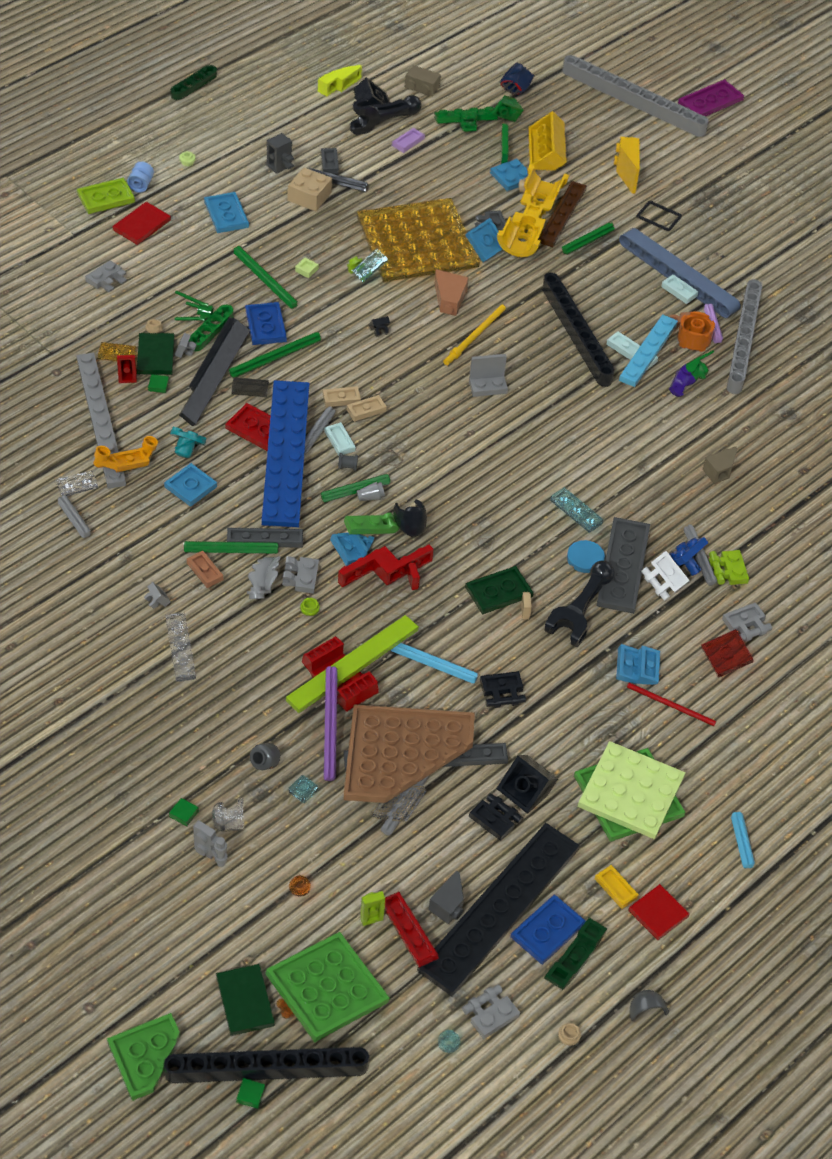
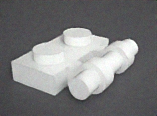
M667 551L651 562L656 569L651 572L648 567H645L641 571L647 583H651L655 593L661 596L664 601L670 598L667 589L671 588L676 593L690 582ZM659 574L666 581L663 585L656 579Z

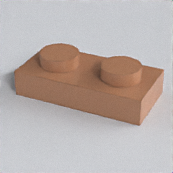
M204 551L187 558L188 566L206 588L223 581V574Z

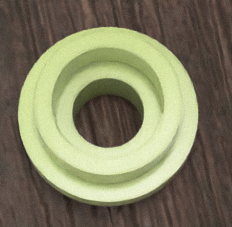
M186 151L180 154L179 160L182 165L191 166L194 164L196 157L193 153Z

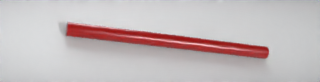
M630 682L627 685V688L709 725L715 726L717 722Z

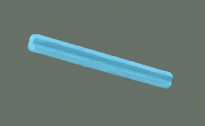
M403 643L390 650L470 683H475L478 678L477 672Z

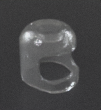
M243 797L237 798V806L235 808H225L223 801L215 804L212 810V819L217 830L222 832L244 830Z

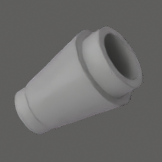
M374 482L357 490L359 501L381 500L382 497H385L381 482Z

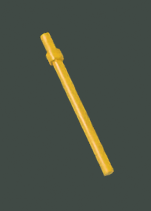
M501 304L458 347H454L450 351L449 355L443 360V363L448 366L454 359H458L462 355V351L502 314L506 307Z

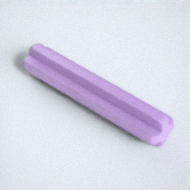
M705 304V314L709 315V319L715 322L713 342L721 343L723 336L712 304Z

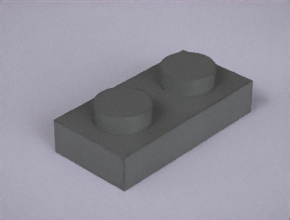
M321 148L322 171L339 174L337 148Z

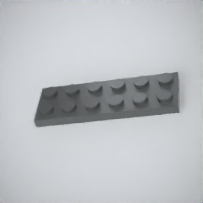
M614 517L605 561L613 566L615 574L610 583L602 585L596 606L634 614L650 524Z

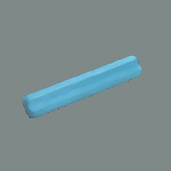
M734 812L731 819L742 865L745 869L753 868L755 862L743 814L741 812Z

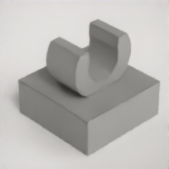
M183 334L175 356L181 358L183 353L192 356L196 344L188 342L191 335Z
M152 582L147 586L150 593H147L144 598L147 601L153 599L149 603L150 607L154 609L158 607L159 603L166 607L171 603L164 590L157 584Z

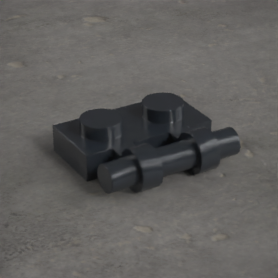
M519 671L480 676L483 695L492 696V699L485 700L486 707L494 706V708H501V705L511 704L512 706H517L519 703L526 702L525 695L517 694V692H523V683ZM509 693L510 697L500 698V694Z
M490 793L486 798L490 804L482 800L469 812V817L498 840L502 841L514 829L515 823L512 820L520 824L523 817L518 814V810L514 807L510 808L506 805L502 798Z

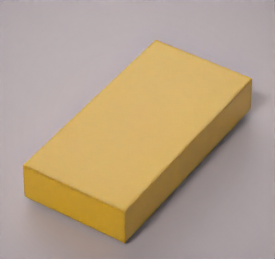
M612 865L595 875L594 879L621 909L638 899L639 894Z

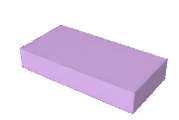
M412 128L392 141V146L405 153L423 141L425 135Z

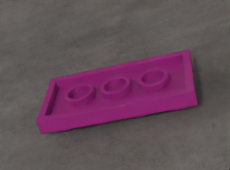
M723 79L679 98L678 104L706 117L743 101L744 94Z

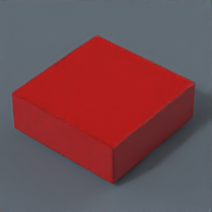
M410 563L408 564L407 574L411 590H418L420 582L419 572L416 564Z

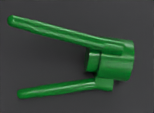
M177 290L175 291L177 295L194 302L187 301L186 305L198 308L197 315H200V317H175L174 320L205 322L213 314L214 306Z

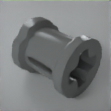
M340 453L338 469L350 468L357 471L358 455L347 456Z

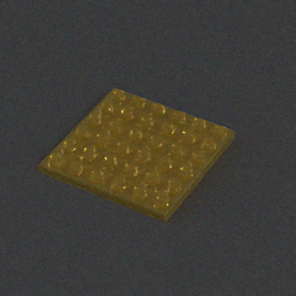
M451 198L357 211L358 221L383 282L435 274L436 269L452 272L478 268L480 265L474 248L465 236L467 232Z

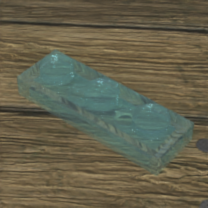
M565 487L551 496L550 501L589 533L603 524V519Z

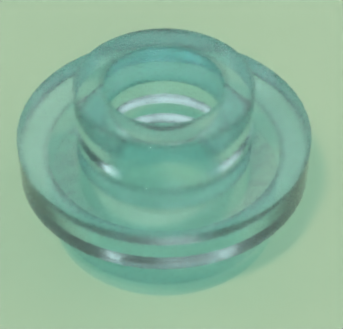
M446 1030L439 1035L438 1046L444 1052H455L460 1046V1037L456 1032ZM450 1040L453 1044H446L445 1041Z

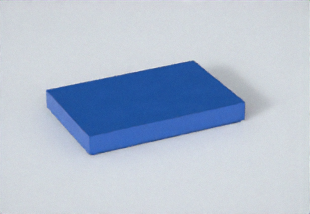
M279 302L245 305L252 345L287 342Z
M554 894L511 933L510 937L543 965L578 933L586 921Z

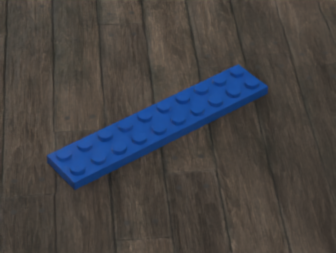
M274 380L261 522V525L299 528L309 382Z

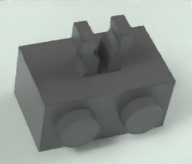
M283 133L268 139L267 166L276 174L293 168L294 164H292L294 157L292 156L291 139Z

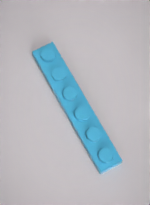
M662 314L621 373L619 381L633 387L637 385L676 328L678 320Z

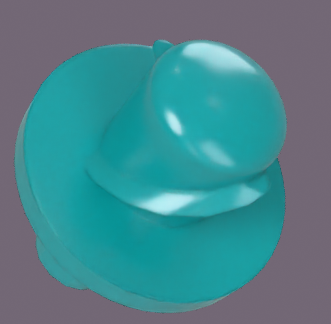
M172 427L170 435L179 438L174 452L180 457L190 458L193 455L192 452L195 444L202 446L206 444L207 438L195 432H185L177 427Z

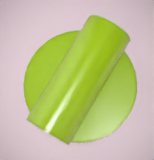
M357 256L348 260L349 264H347L350 274L366 267L362 258L358 259Z

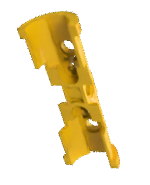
M529 164L527 169L528 176L524 183L525 192L520 201L526 208L523 213L515 212L512 220L509 216L503 230H499L497 234L498 243L503 250L517 257H528L537 251L540 244L538 238L546 219H542V216L546 211L551 210L560 189L566 185L569 174L564 173L562 179L553 184L541 181V178L535 171V166Z

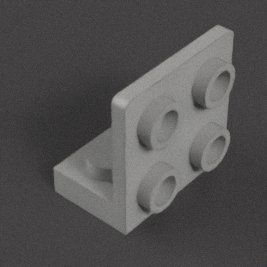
M506 354L475 356L471 358L469 385L473 397L507 394L508 387L504 377Z

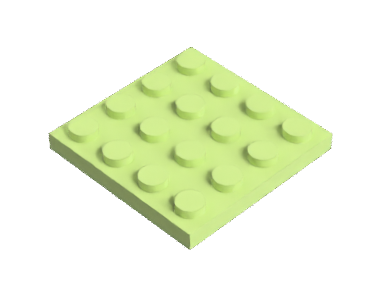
M609 741L577 807L655 839L686 772Z

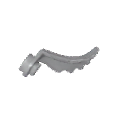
M280 556L263 557L257 560L259 564L252 565L255 571L248 574V578L253 587H250L251 591H247L249 599L265 598L264 594L271 593V586L278 576V571L275 569L279 566Z

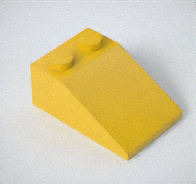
M620 136L619 143H616L617 155H614L613 165H616L617 174L631 193L635 194L640 171L639 138Z

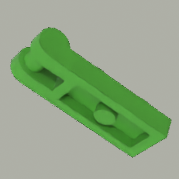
M390 512L384 515L345 516L344 519L349 535L392 534L399 530L397 523L394 522V516Z

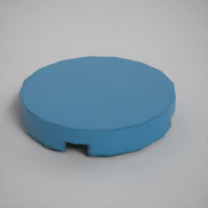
M588 540L573 543L567 552L569 565H572L576 571L582 573H590L592 565L597 561H604L605 558L604 550L595 542Z

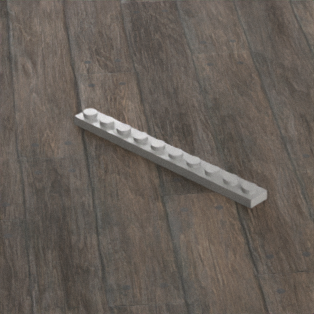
M94 353L76 355L97 446L103 445L108 447L111 451L110 454L118 453ZM103 467L108 489L126 486L123 471L116 473L113 469Z

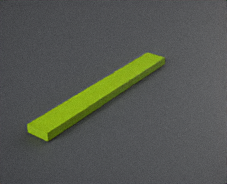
M404 615L334 663L331 667L337 668V687L416 633L419 626ZM326 670L286 696V702L298 713H301L325 696Z

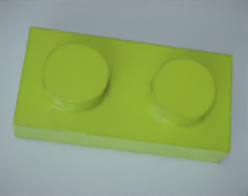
M383 891L371 892L362 897L360 920L363 926L383 921L385 908Z

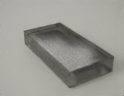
M234 377L231 391L235 395L267 397L269 380Z

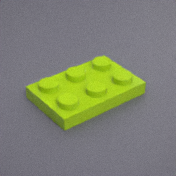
M124 177L77 189V194L88 214L135 203V197Z

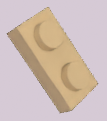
M358 386L323 390L325 407L345 406L361 401Z
M377 395L348 404L346 410L355 422L384 413L387 406L381 397Z

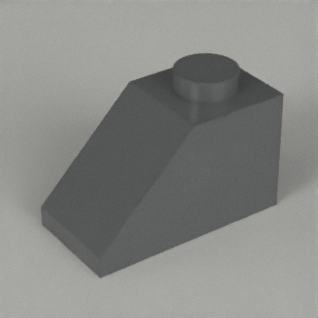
M457 870L429 901L428 910L448 925L454 919L457 920L464 910L462 909L464 899L461 878Z

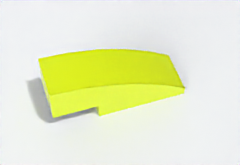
M362 66L344 67L318 78V92L326 97L336 90L343 92L362 79Z

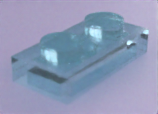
M376 248L352 271L364 283L388 259Z

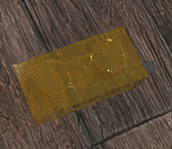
M101 342L98 359L117 361V355H136V346Z

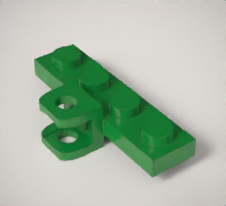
M490 106L484 109L470 108L469 110L454 109V111L439 110V112H434V119L437 124L460 122V127L465 132L477 131L476 121L498 120V116L492 114L494 108Z

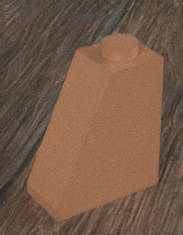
M436 269L434 285L440 312L457 316L468 289L469 277Z

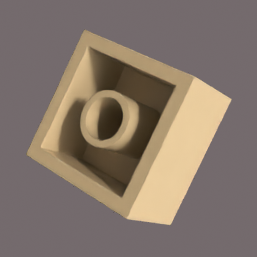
M304 167L288 185V201L313 211H317L332 193L331 177Z

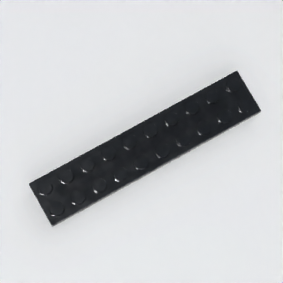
M545 823L434 948L438 954V959L417 968V972L453 997L578 852L580 845Z

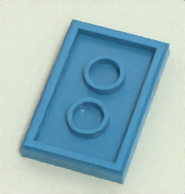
M236 192L204 197V203L217 233L249 228V222Z

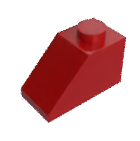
M117 355L119 383H137L136 355Z

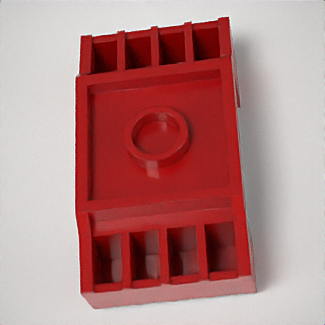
M335 636L303 655L302 663L310 672L312 678L345 657L344 643ZM370 671L364 675L358 672L337 687V704L348 712L354 705H359L379 693L378 681Z

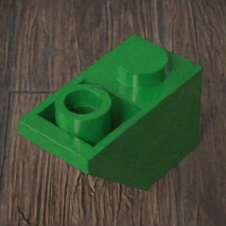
M504 95L492 111V114L516 122L524 110L515 98Z

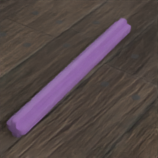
M329 666L326 669L324 780L334 781L336 778L337 668Z

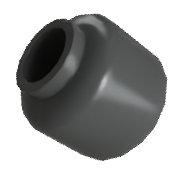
M273 743L258 744L250 752L251 764L257 770L273 769L280 762V751Z

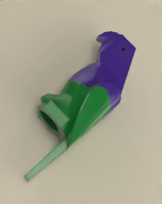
M712 350L683 365L675 373V377L669 387L673 395L676 397L683 396L682 392L686 386L695 383L698 378H706L709 370L701 360L713 354L714 351Z

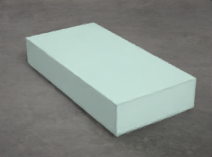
M342 423L325 427L324 432L338 456L340 453L345 455L356 451V447Z

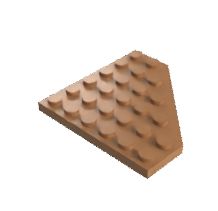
M354 705L343 800L386 803L473 748L475 713Z

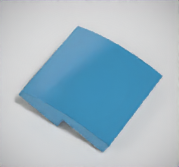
M623 644L619 646L617 680L648 685L659 683V650L643 645L640 649Z

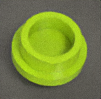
M306 598L301 603L300 610L304 615L314 616L319 612L320 605L316 599Z

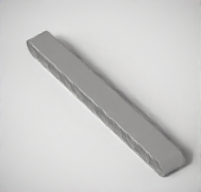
M567 55L564 57L562 72L565 75L697 137L706 135L709 122L707 117L576 56Z

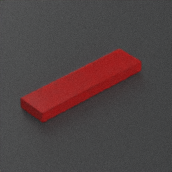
M396 892L385 897L384 911L418 968L438 959L436 950L401 893Z

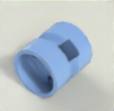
M137 162L134 165L127 179V184L131 190L138 193L146 191L154 175L152 166L146 162Z

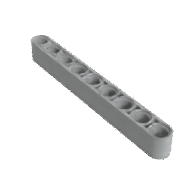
M756 279L748 281L744 294L727 382V390L732 394L741 393L746 377L762 290V283Z

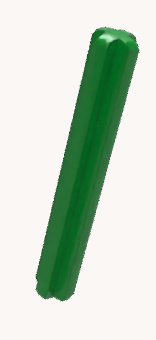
M607 223L562 246L563 254L568 255L614 231V224Z
M383 474L321 492V499L323 502H328L357 493V490L374 482H381L382 486L390 484V477L388 474Z

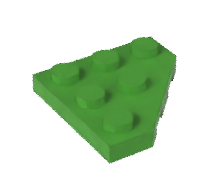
M172 1013L107 1038V1043L132 1101L155 1091L164 1071V1060L172 1054L180 1032Z

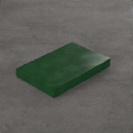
M139 333L137 374H173L174 333Z
M517 566L465 583L466 590L482 615L522 601L523 592H530L531 597L534 594Z
M260 964L216 973L230 1036L275 1026Z

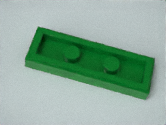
M502 124L501 164L508 162V124Z

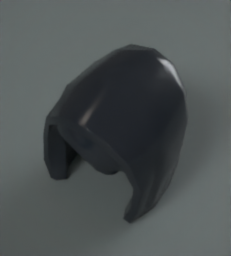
M417 499L414 501L416 507H407L403 510L400 509L398 503H395L393 509V516L398 527L405 535L410 537L422 535L426 528V508Z

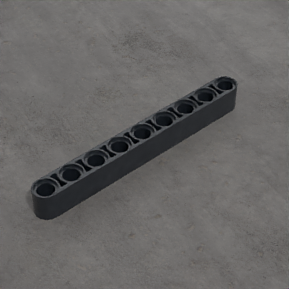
M552 272L546 273L543 280V293L596 382L602 387L610 386L614 375L613 365L559 276Z
M362 1047L186 1053L167 1056L163 1065L165 1078L170 1083L242 1081L243 1078L248 1080L353 1077L362 1076L368 1071L369 1052ZM359 1059L362 1060L363 1063L357 1064L354 1061ZM337 1060L341 1063L338 1065H334L331 1062ZM311 1061H315V1062H317L318 1064L312 1066V1065H309L308 1063L311 1062ZM287 1062H293L295 1065L290 1067L286 1066L285 1064ZM264 1063L272 1064L270 1067H263L262 1065ZM241 1064L249 1065L247 1068L239 1067ZM218 1065L226 1066L224 1069L216 1068ZM174 1066L179 1067L177 1071L169 1070L171 1067ZM195 1066H201V1067H203V1068L200 1069V1070H194V1069H192V1068L195 1067Z

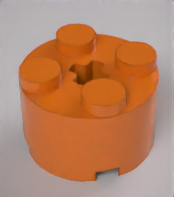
M698 311L690 312V315L687 316L686 314L683 315L677 336L680 347L700 352L706 350L711 344L715 328V322L709 319V315Z

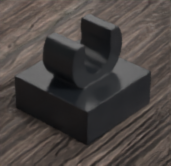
M389 316L372 319L369 323L370 331L375 330L374 334L376 337L380 335L379 329H382L385 335L388 334Z

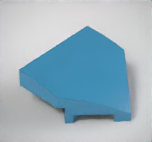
M349 532L332 534L330 541L344 564L348 566L357 559L367 555L374 537L369 535L367 538L360 534L349 535Z

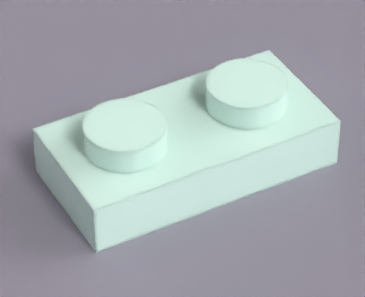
M671 275L662 282V288L686 304L698 296L697 290L675 275Z

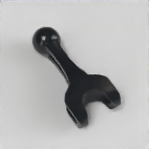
M409 95L404 100L399 99L386 104H371L367 99L355 101L352 109L359 117L351 121L349 129L355 135L366 134L373 130L376 124L387 119L416 115L421 110V100L415 95Z
M603 560L594 563L590 569L591 577L581 594L569 606L553 609L545 623L544 631L554 634L559 628L567 627L573 631L570 636V644L579 647L587 635V620L584 617L586 610L595 595L602 589V585H606L613 580L615 574L613 566Z

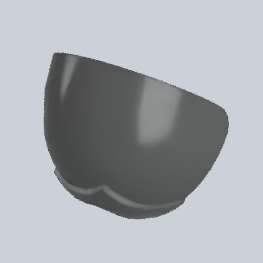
M653 990L638 992L630 1004L629 1014L631 1021H634L641 1012L652 1008H662L664 1014L668 1015L669 1009L664 998Z

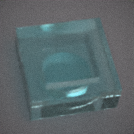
M301 775L289 787V793L304 804L318 791V786L304 775Z

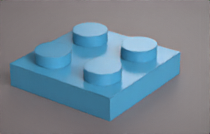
M518 159L490 168V174L507 192L518 188L519 181L524 180L528 176L527 168Z
M491 218L465 234L482 262H485L502 250L497 240L498 229Z
M190 463L165 481L164 487L191 507L217 488V482Z

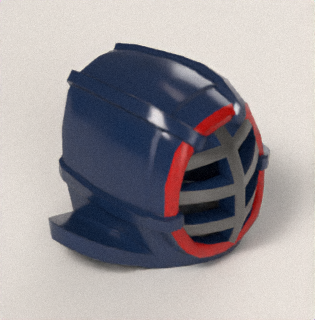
M516 62L499 82L505 91L518 96L528 89L534 75L524 65Z

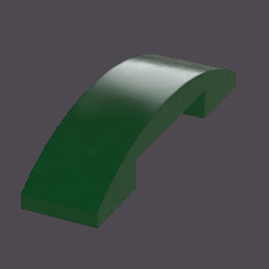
M589 917L578 931L577 937L559 961L553 964L544 979L564 990L589 960L608 928Z

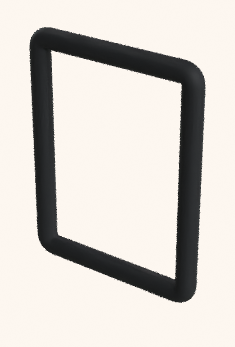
M648 201L637 213L636 217L663 230L670 231L682 218V215L658 203ZM652 204L678 217L667 228L640 215Z

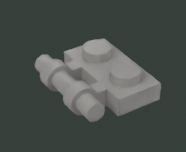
M756 602L723 614L722 620L732 633L736 631L741 633L735 636L738 643L750 641L752 637L757 635L763 636L772 630L770 623L765 625L762 623L765 621L766 616ZM752 625L755 627V628L752 629V630H749V629L747 628V627H750V626H752Z
M198 820L193 826L194 849L201 856H207L210 859L215 857V862L219 867L225 866L227 862V843L225 839L216 836L214 829Z
M500 985L485 989L482 995L477 998H471L462 1007L466 1015L472 1011L476 1015L471 1018V1024L483 1039L520 1017V1011L508 996L501 1000L498 999L497 995L503 992ZM489 1001L491 1006L483 1010L481 1005Z

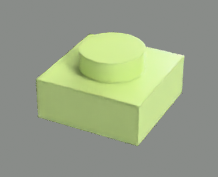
M304 258L295 266V272L307 278H310L319 269V264L307 258Z

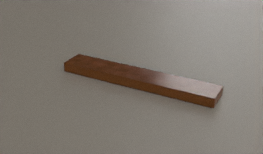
M571 181L538 238L540 244L554 247L585 193L587 185Z

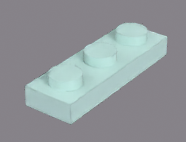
M618 331L607 339L606 344L630 360L640 347L639 344ZM657 356L654 358L648 369L658 362Z

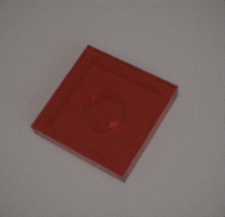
M736 629L701 644V648L718 678L754 662L752 655Z

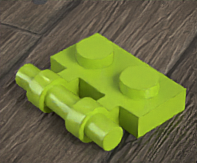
M740 550L722 551L721 557L717 556L716 551L709 553V563L714 569L713 573L719 585L724 584L725 579H728L729 585L748 584L749 576Z

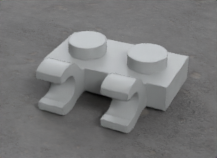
M111 260L85 276L87 283L96 289L102 287L107 292L114 290V287L110 285L113 283L112 279L117 280L120 284L127 281L123 277L126 272Z
M287 556L282 585L295 586V591L314 594L319 560L300 557V561H297L294 557ZM292 571L298 572L297 576L294 575Z

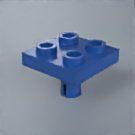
M695 537L687 543L682 542L676 547V551L669 553V555L678 566L684 564L691 576H694L702 569L693 556L707 545L708 541L705 537L699 539Z

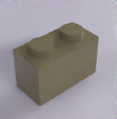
M413 65L405 75V88L432 97L440 87L441 74Z

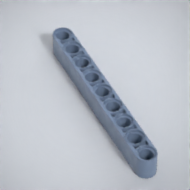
M632 228L619 237L620 244L659 273L667 278L675 275L697 290L698 296L696 299L703 304H712L715 312L722 317L728 318L740 310V302L734 296L638 229Z

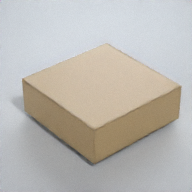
M523 592L521 601L522 619L529 620L532 609L530 592Z

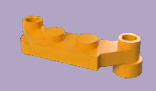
M146 436L141 448L110 454L111 451L108 447L103 445L97 446L93 464L98 468L107 467L113 469L116 473L148 466L149 458L152 456L153 451L156 450L158 440L153 436Z

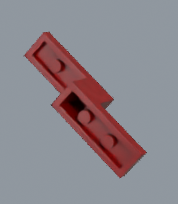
M428 544L398 560L384 546L338 570V583L341 587H344L374 571L386 585H389L408 574V564L415 563L417 569L432 562L434 549Z

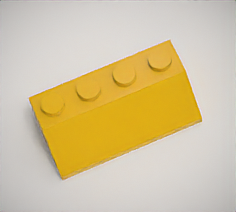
M552 111L528 127L530 165L535 166V170L554 171L566 163L565 124Z

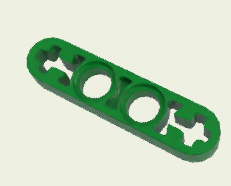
M221 305L190 336L188 342L196 344L194 351H201L222 330L228 318L234 317L231 305ZM214 321H219L220 323H219V324H213L212 322H214ZM209 331L210 334H203L202 332Z

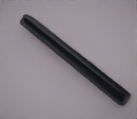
M234 317L228 318L189 385L192 391L231 325L236 320Z

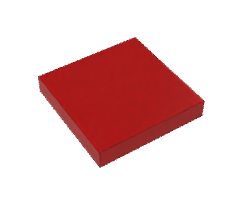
M660 884L628 909L657 940H660L686 920L690 914Z

